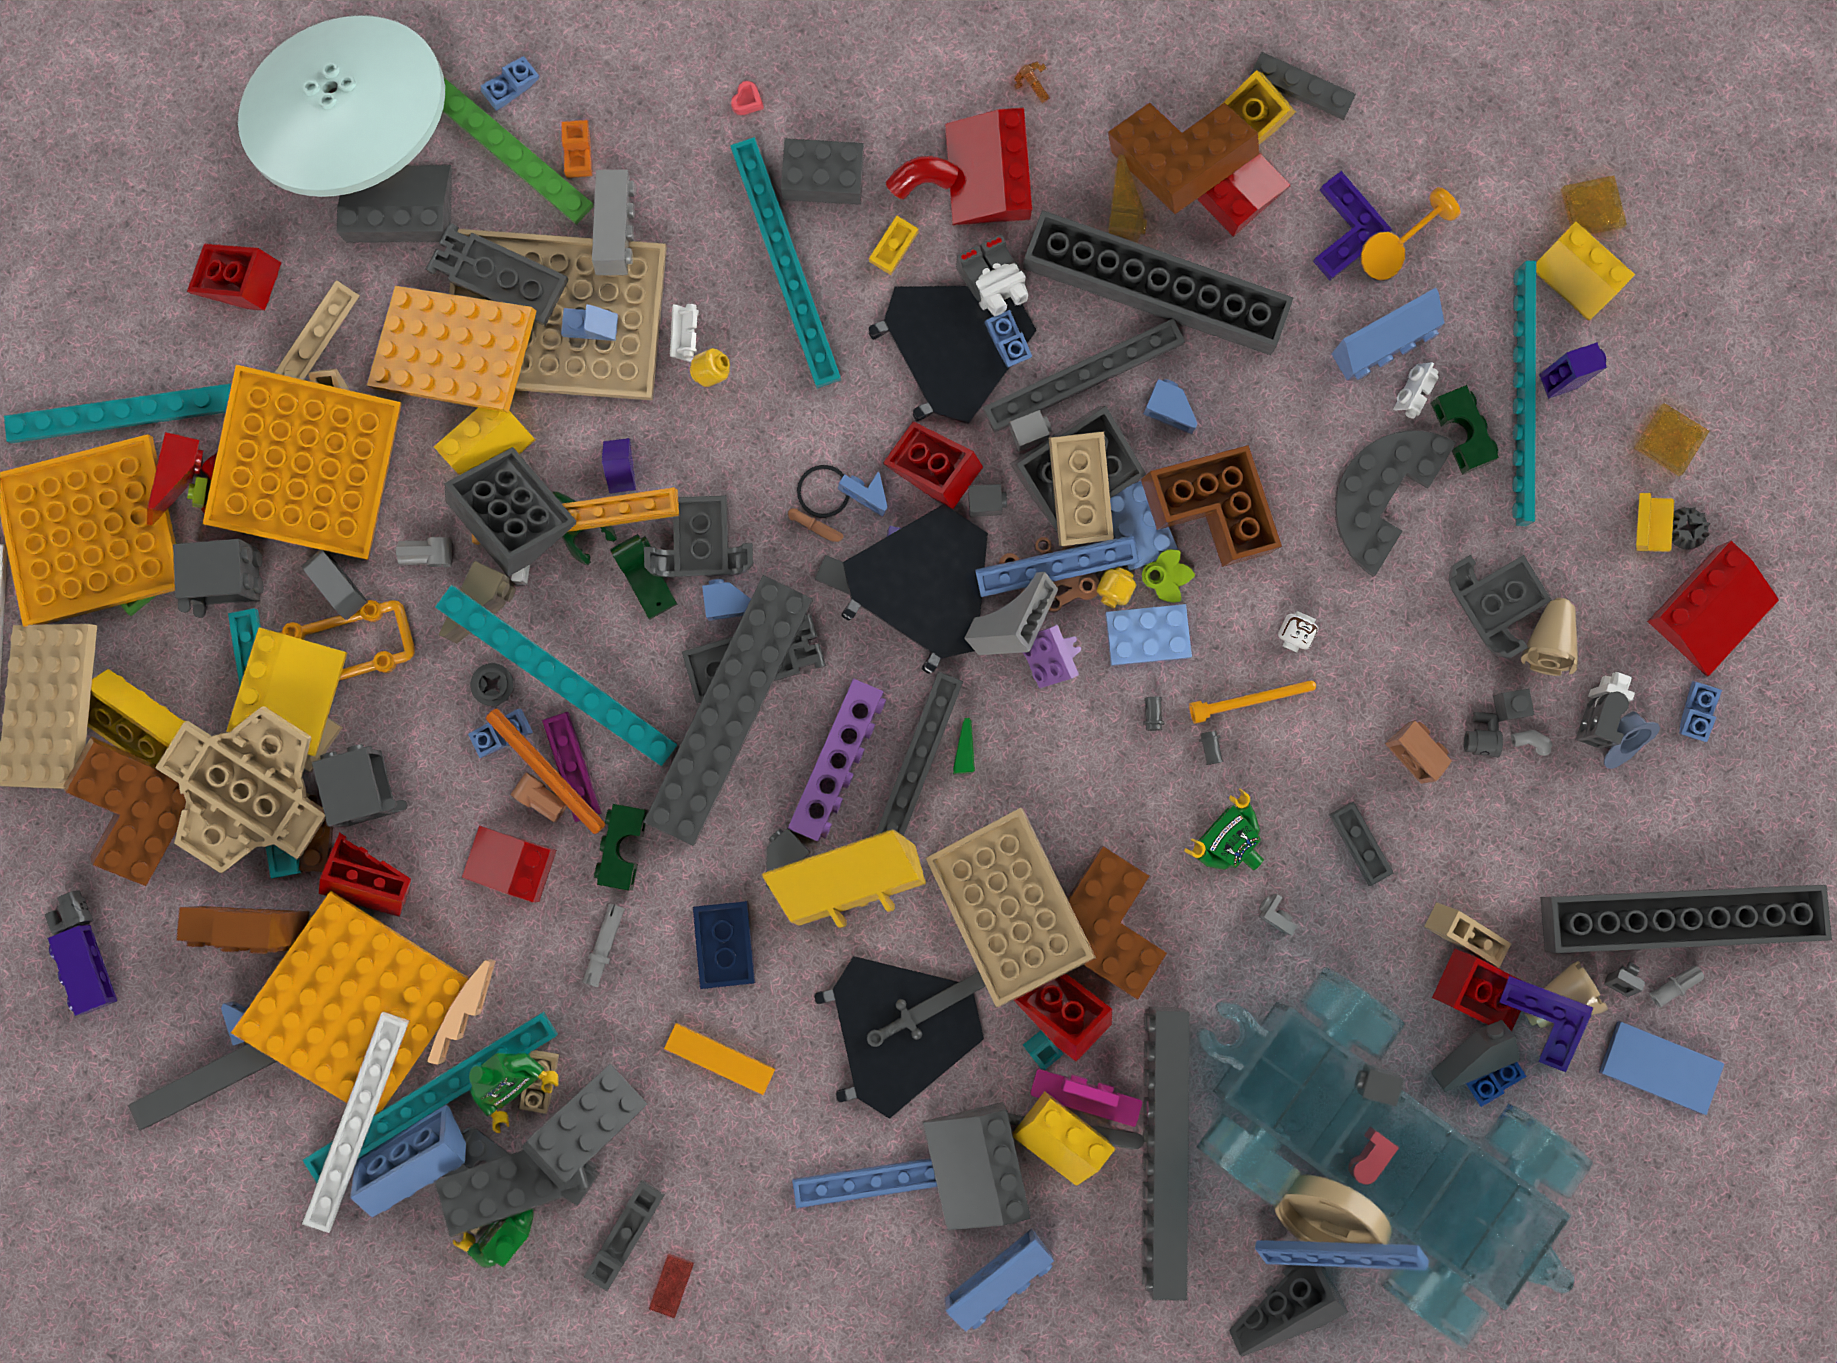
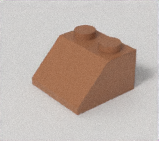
M1414 720L1404 725L1385 745L1421 784L1435 782L1442 776L1452 760L1447 756L1449 754L1448 750L1441 743H1435L1429 736V729L1423 723H1417Z

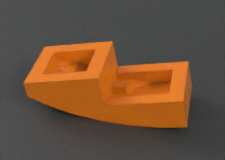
M588 120L562 122V146L564 149V173L566 178L592 176Z

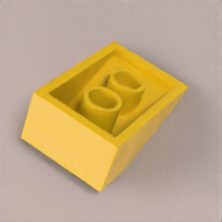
M1257 70L1223 102L1258 133L1259 144L1276 132L1296 113L1267 77Z

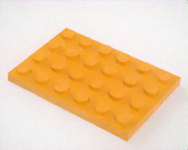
M395 286L367 386L376 390L509 413L537 311L529 306Z

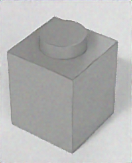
M1040 410L1010 421L1009 430L1018 452L1044 442L1049 438V432L1052 431L1047 416L1042 417Z

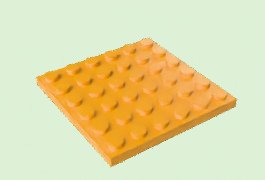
M236 365L203 524L369 560L402 403Z
M146 434L0 472V517L23 627L28 625H44L175 591L173 544H176L169 509L164 512L153 526L147 524V507L158 464L154 440L151 435Z
M330 891L236 1024L231 1034L348 1103L381 1013L385 1012L409 1020L374 1115L384 1109L438 1031L449 1008L465 983L469 980V977Z

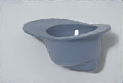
M1635 711L1621 718L1617 732L1624 734L1620 745L1612 746L1604 758L1605 767L1609 769L1617 768L1631 759L1644 745L1656 737L1660 730L1659 724L1655 722L1647 723Z

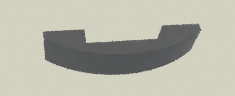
M643 1180L640 1181L605 1243L588 1268L584 1278L605 1291L609 1290L665 1196L664 1193Z

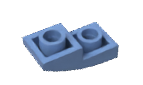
M523 56L502 67L501 75L480 86L481 92L497 111L529 89L539 79V75Z
M1010 310L985 320L990 336L1007 368L1032 358L1023 333L1019 332Z
M1692 681L1681 719L1679 734L1704 742L1708 741L1716 720L1713 713L1721 695V689Z
M516 709L505 715L524 737L533 733L522 709ZM489 723L468 734L479 758L490 755L509 745Z

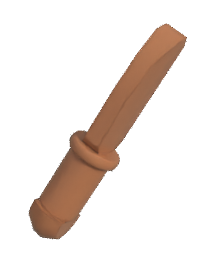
M792 508L788 511V516L792 521L794 520L804 525L808 530H812L825 539L839 542L844 537L842 533L820 521H816L815 518L805 515L799 509Z

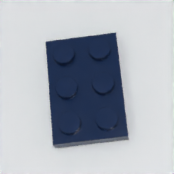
M748 901L694 906L693 917L700 989L755 984Z

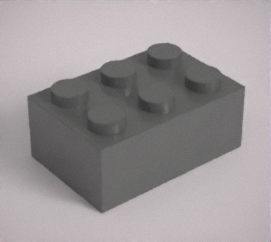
M784 138L781 179L783 200L861 205L864 144Z

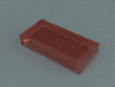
M672 1254L667 1255L649 1310L675 1319L694 1262Z

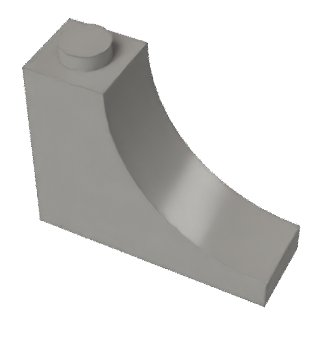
M1036 572L1026 589L1008 605L991 614L975 617L965 636V640L978 655L1030 652L1058 588L1045 572Z

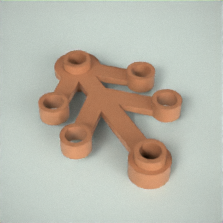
M1041 537L1036 541L1035 550L1041 555L1053 553L1051 541L1048 538ZM1046 542L1048 548L1041 550L1038 547V543ZM1073 545L1064 546L1062 550L1071 549L1075 547ZM1007 553L1001 557L999 564L1005 563L1008 559L1013 561L1020 559L1013 553ZM1089 573L1053 581L1056 587L1063 585L1072 589L1059 597L1055 595L1054 600L1058 601L1059 607L1056 609L1050 607L1048 611L1052 613L1058 612L1063 605L1078 597L1083 600L1095 598L1098 595L1096 591L1099 584L1098 578ZM1090 582L1092 589L1089 591L1084 590L1082 583Z

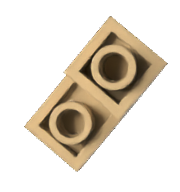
M533 1050L529 1053L531 1058L544 1067L543 1071L556 1072L559 1054ZM540 1078L522 1092L519 1109L547 1114L552 1093L542 1091V1080Z

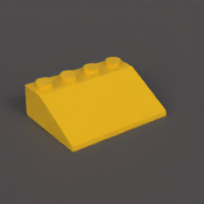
M259 627L226 732L233 731L235 727L255 711L265 706L311 736L307 755L316 757L347 652Z

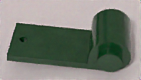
M636 534L614 546L610 551L621 571L626 576L648 619L651 620L678 604L664 578L652 575L645 568L644 547L652 546L646 536L641 538L639 534Z

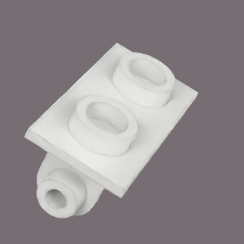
M675 304L672 306L670 357L691 362L694 354L697 353L694 329L697 328L699 310L696 309L697 306L695 304H686V308Z
M1433 362L1416 364L1412 368L1404 389L1397 396V402L1393 410H1406L1405 415L1413 419L1416 415H1420L1427 401V398L1420 393L1430 394L1439 378L1437 375L1438 370L1432 368Z

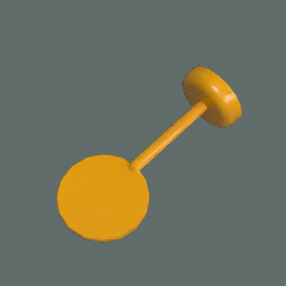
M1437 187L1430 193L1429 200L1434 210L1401 238L1390 232H1379L1366 241L1361 252V264L1364 271L1371 278L1386 280L1395 276L1402 268L1405 260L1403 244L1435 216L1439 215L1448 221L1455 220L1460 216V207L1447 190Z

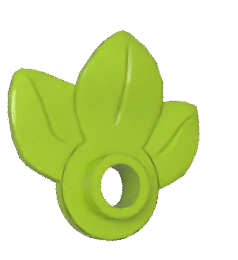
M1170 549L1163 551L1155 562L1145 565L1141 573L1144 584L1155 589L1157 596L1167 602H1180L1181 593L1179 586L1188 583L1195 577V573L1191 568L1183 563H1179L1180 550ZM1153 570L1159 571V577L1155 580L1150 578V573Z

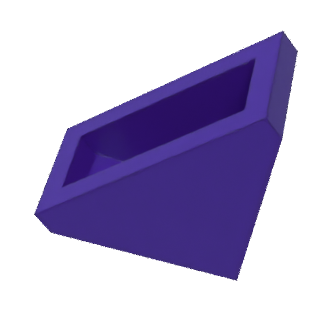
M630 438L603 441L602 465L609 493L635 491L636 485Z

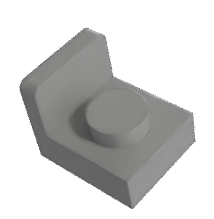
M1273 894L1271 897L1267 896L1259 907V910L1262 911L1259 918L1285 935H1292L1297 928V925L1291 922L1293 917L1280 909L1275 912L1282 896L1278 894Z

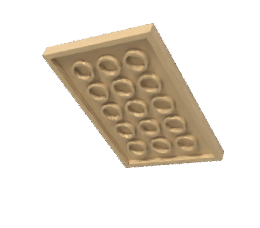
M52 624L28 625L26 627H23V625H13L10 659L8 661L7 687L5 689V707L2 716L0 786L64 789L63 785L86 744L97 625Z
M1022 808L1011 812L926 858L996 1007H1000L1096 958Z

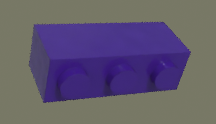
M1598 342L1565 353L1539 374L1548 399L1580 388L1607 368L1606 355L1599 348Z
M91 925L77 926L47 938L50 944V956L56 961L59 970L58 979L65 987L68 995V1007L74 1012L75 1016L88 1014L117 1002Z

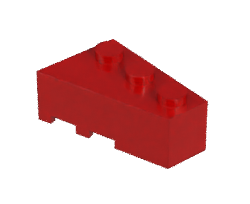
M339 832L320 877L319 894L327 896L332 891L349 903L400 917L409 894L411 878L382 860L380 862L368 854V850L362 846L360 848L346 840L347 837Z

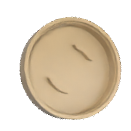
M1297 1175L1289 1178L1284 1183L1275 1203L1277 1217L1284 1227L1300 1241L1388 1244L1392 1235V1228L1388 1219L1375 1204L1355 1190L1323 1177Z

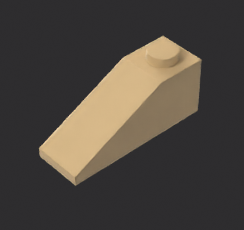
M1437 902L1424 926L1443 939L1500 968L1511 946V943L1461 911Z

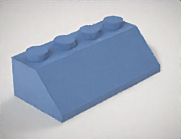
M1436 288L1344 338L1332 352V356L1347 381L1353 377L1359 380L1371 372L1369 368L1377 364L1379 367H1383L1394 360L1393 355L1401 352L1404 355L1417 347L1415 343L1421 339L1428 342L1439 335L1438 330L1444 324V317L1438 290Z
M447 1105L443 1106L358 1158L354 1167L350 1198L367 1214L374 1217L383 1211H387L404 1198L412 1196L426 1185L434 1183L435 1180H438V1178L448 1172L458 1169L465 1163L466 1143L451 1109Z
M1029 1230L946 1296V1312L965 1331L971 1327L973 1330L977 1329L986 1321L985 1316L992 1310L995 1312L1001 1310L1008 1303L1007 1298L1015 1292L1020 1294L1030 1286L1029 1281L1037 1274L1039 1277L1045 1275L1052 1268L1051 1263L1054 1262L1053 1255L1034 1230Z

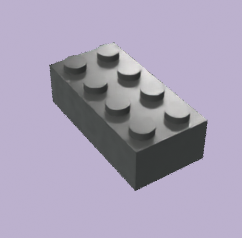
M609 1064L523 1144L522 1148L560 1189L648 1104L619 1072Z

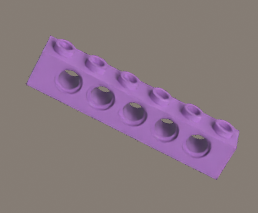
M853 678L788 829L818 842L821 837L826 839L832 823L828 822L831 813L837 814L843 801L839 797L842 788L848 789L854 776L850 772L854 762L859 764L865 749L861 748L864 738L870 739L876 724L871 723L875 713L881 714L886 699L882 698L884 694L882 690ZM858 705H864L868 708V714L863 719H857L853 716V709ZM849 729L857 733V739L852 744H847L842 740V734ZM836 754H842L846 757V764L841 769L832 767L831 760ZM825 779H832L835 782V790L830 794H825L821 791L820 785ZM816 803L822 804L825 810L824 815L819 819H813L809 812L811 806Z

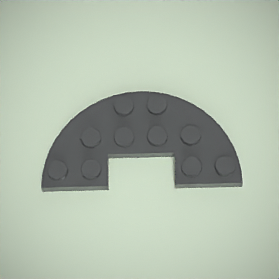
M1427 431L1396 432L1379 438L1366 446L1347 466L1340 479L1335 496V521L1339 536L1349 551V555L1365 572L1373 577L1376 576L1403 532L1380 516L1405 475L1422 486L1429 488L1457 442L1445 436Z

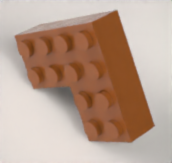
M1149 102L1108 132L1113 155L1174 214L1181 211L1259 155L1258 133L1226 103L1221 104L1184 132H1181Z
M1249 445L1150 471L1141 479L1156 529L1160 530L1206 517L1222 567L1268 555L1282 547Z
M91 736L64 783V790L70 795L114 813L90 856L92 865L147 886L178 830L181 812L186 806L184 793H180L178 782L156 769V764Z
M1100 846L1067 898L1096 958L1083 965L1138 1000L1167 952L1123 925L1121 921L1150 876L1106 847Z
M213 906L179 907L176 941H187V947L214 946V948H221V952L249 951V953L267 954L268 952L287 951L307 925L309 911Z

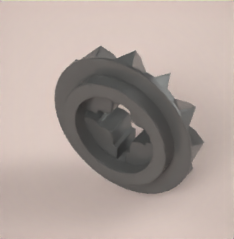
M1682 507L1675 510L1672 543L1682 549H1694L1704 544V541L1710 535L1708 533L1710 523L1705 519V513H1700L1696 510V507ZM1687 521L1689 525H1697V528L1692 530L1691 534L1688 530H1679L1687 524Z
M488 663L479 667L472 675L470 682L471 692L478 702L487 706H499L501 703L509 700V696L514 691V678L504 666L497 663ZM485 677L491 680L498 678L497 686L500 692L493 689L487 691L489 684Z

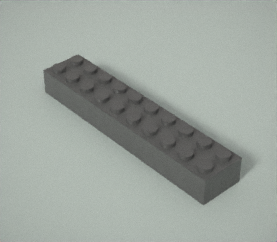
M1044 210L1041 211L1023 263L1024 270L1167 320L1174 318L1175 322L1270 356L1278 345L1294 298Z
M765 575L762 576L644 823L692 846L696 844L813 602L812 598Z
M1790 885L1540 897L1545 952L1568 953L1832 941L1827 885Z
M1149 1007V1013L1144 1014V1029L1149 1032V1041H1144V1058L1148 1059V1069H1144L1143 1083L1144 1086H1147L1148 1097L1143 1098V1113L1147 1114L1148 1125H1143V1142L1147 1144V1153H1143L1142 1166L1143 1170H1146L1147 1182L1142 1183V1197L1146 1199L1147 1210H1142V1227H1145L1147 1237L1142 1238L1141 1243L1142 1256H1145L1146 1267L1141 1268V1282L1145 1285V1291L1149 1292L1153 1300L1187 1301L1190 1012L1179 1007Z

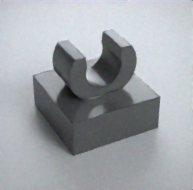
M1628 962L1627 967L1622 965L1620 969L1608 974L1604 985L1626 997H1630L1643 991L1645 981L1636 977L1640 967Z

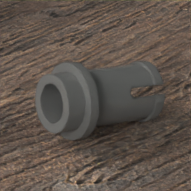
M1162 697L1144 698L1146 721L1143 722V725L1146 726L1147 731L1162 730V725L1165 724L1162 721Z
M1217 731L1200 733L1201 739H1199V742L1203 744L1206 765L1223 762L1218 741L1220 735H1217Z

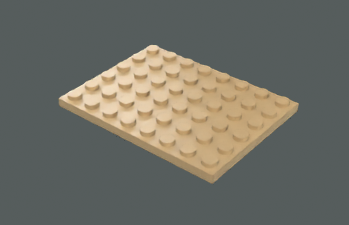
M458 229L457 232L470 237L471 233H474L557 271L569 279L546 326L535 321L533 323L516 384V391L653 400L666 244L629 242V248H632L633 264H628V275H596L592 263L593 238ZM450 282L449 294L487 300ZM589 304L617 313L616 341L563 337L561 330L564 308L586 310V305Z

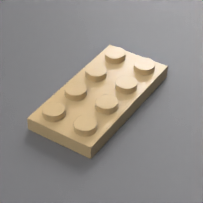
M1104 432L1049 438L1059 546L1114 539Z

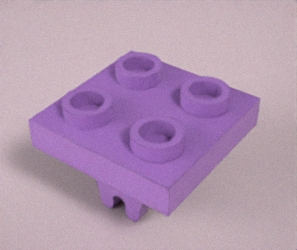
M1058 625L1040 630L1030 652H1023L1039 688L1066 681L1079 675L1072 658L1081 651V647H1073V643L1077 641L1075 636L1063 639Z

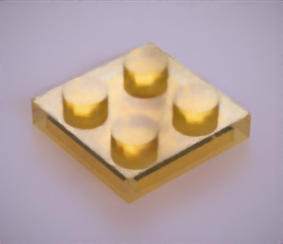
M1614 175L1564 185L1561 188L1570 226L1576 221L1592 235L1621 229L1627 225Z
M1663 403L1659 406L1634 449L1677 476H1681L1705 440L1709 430L1666 403Z

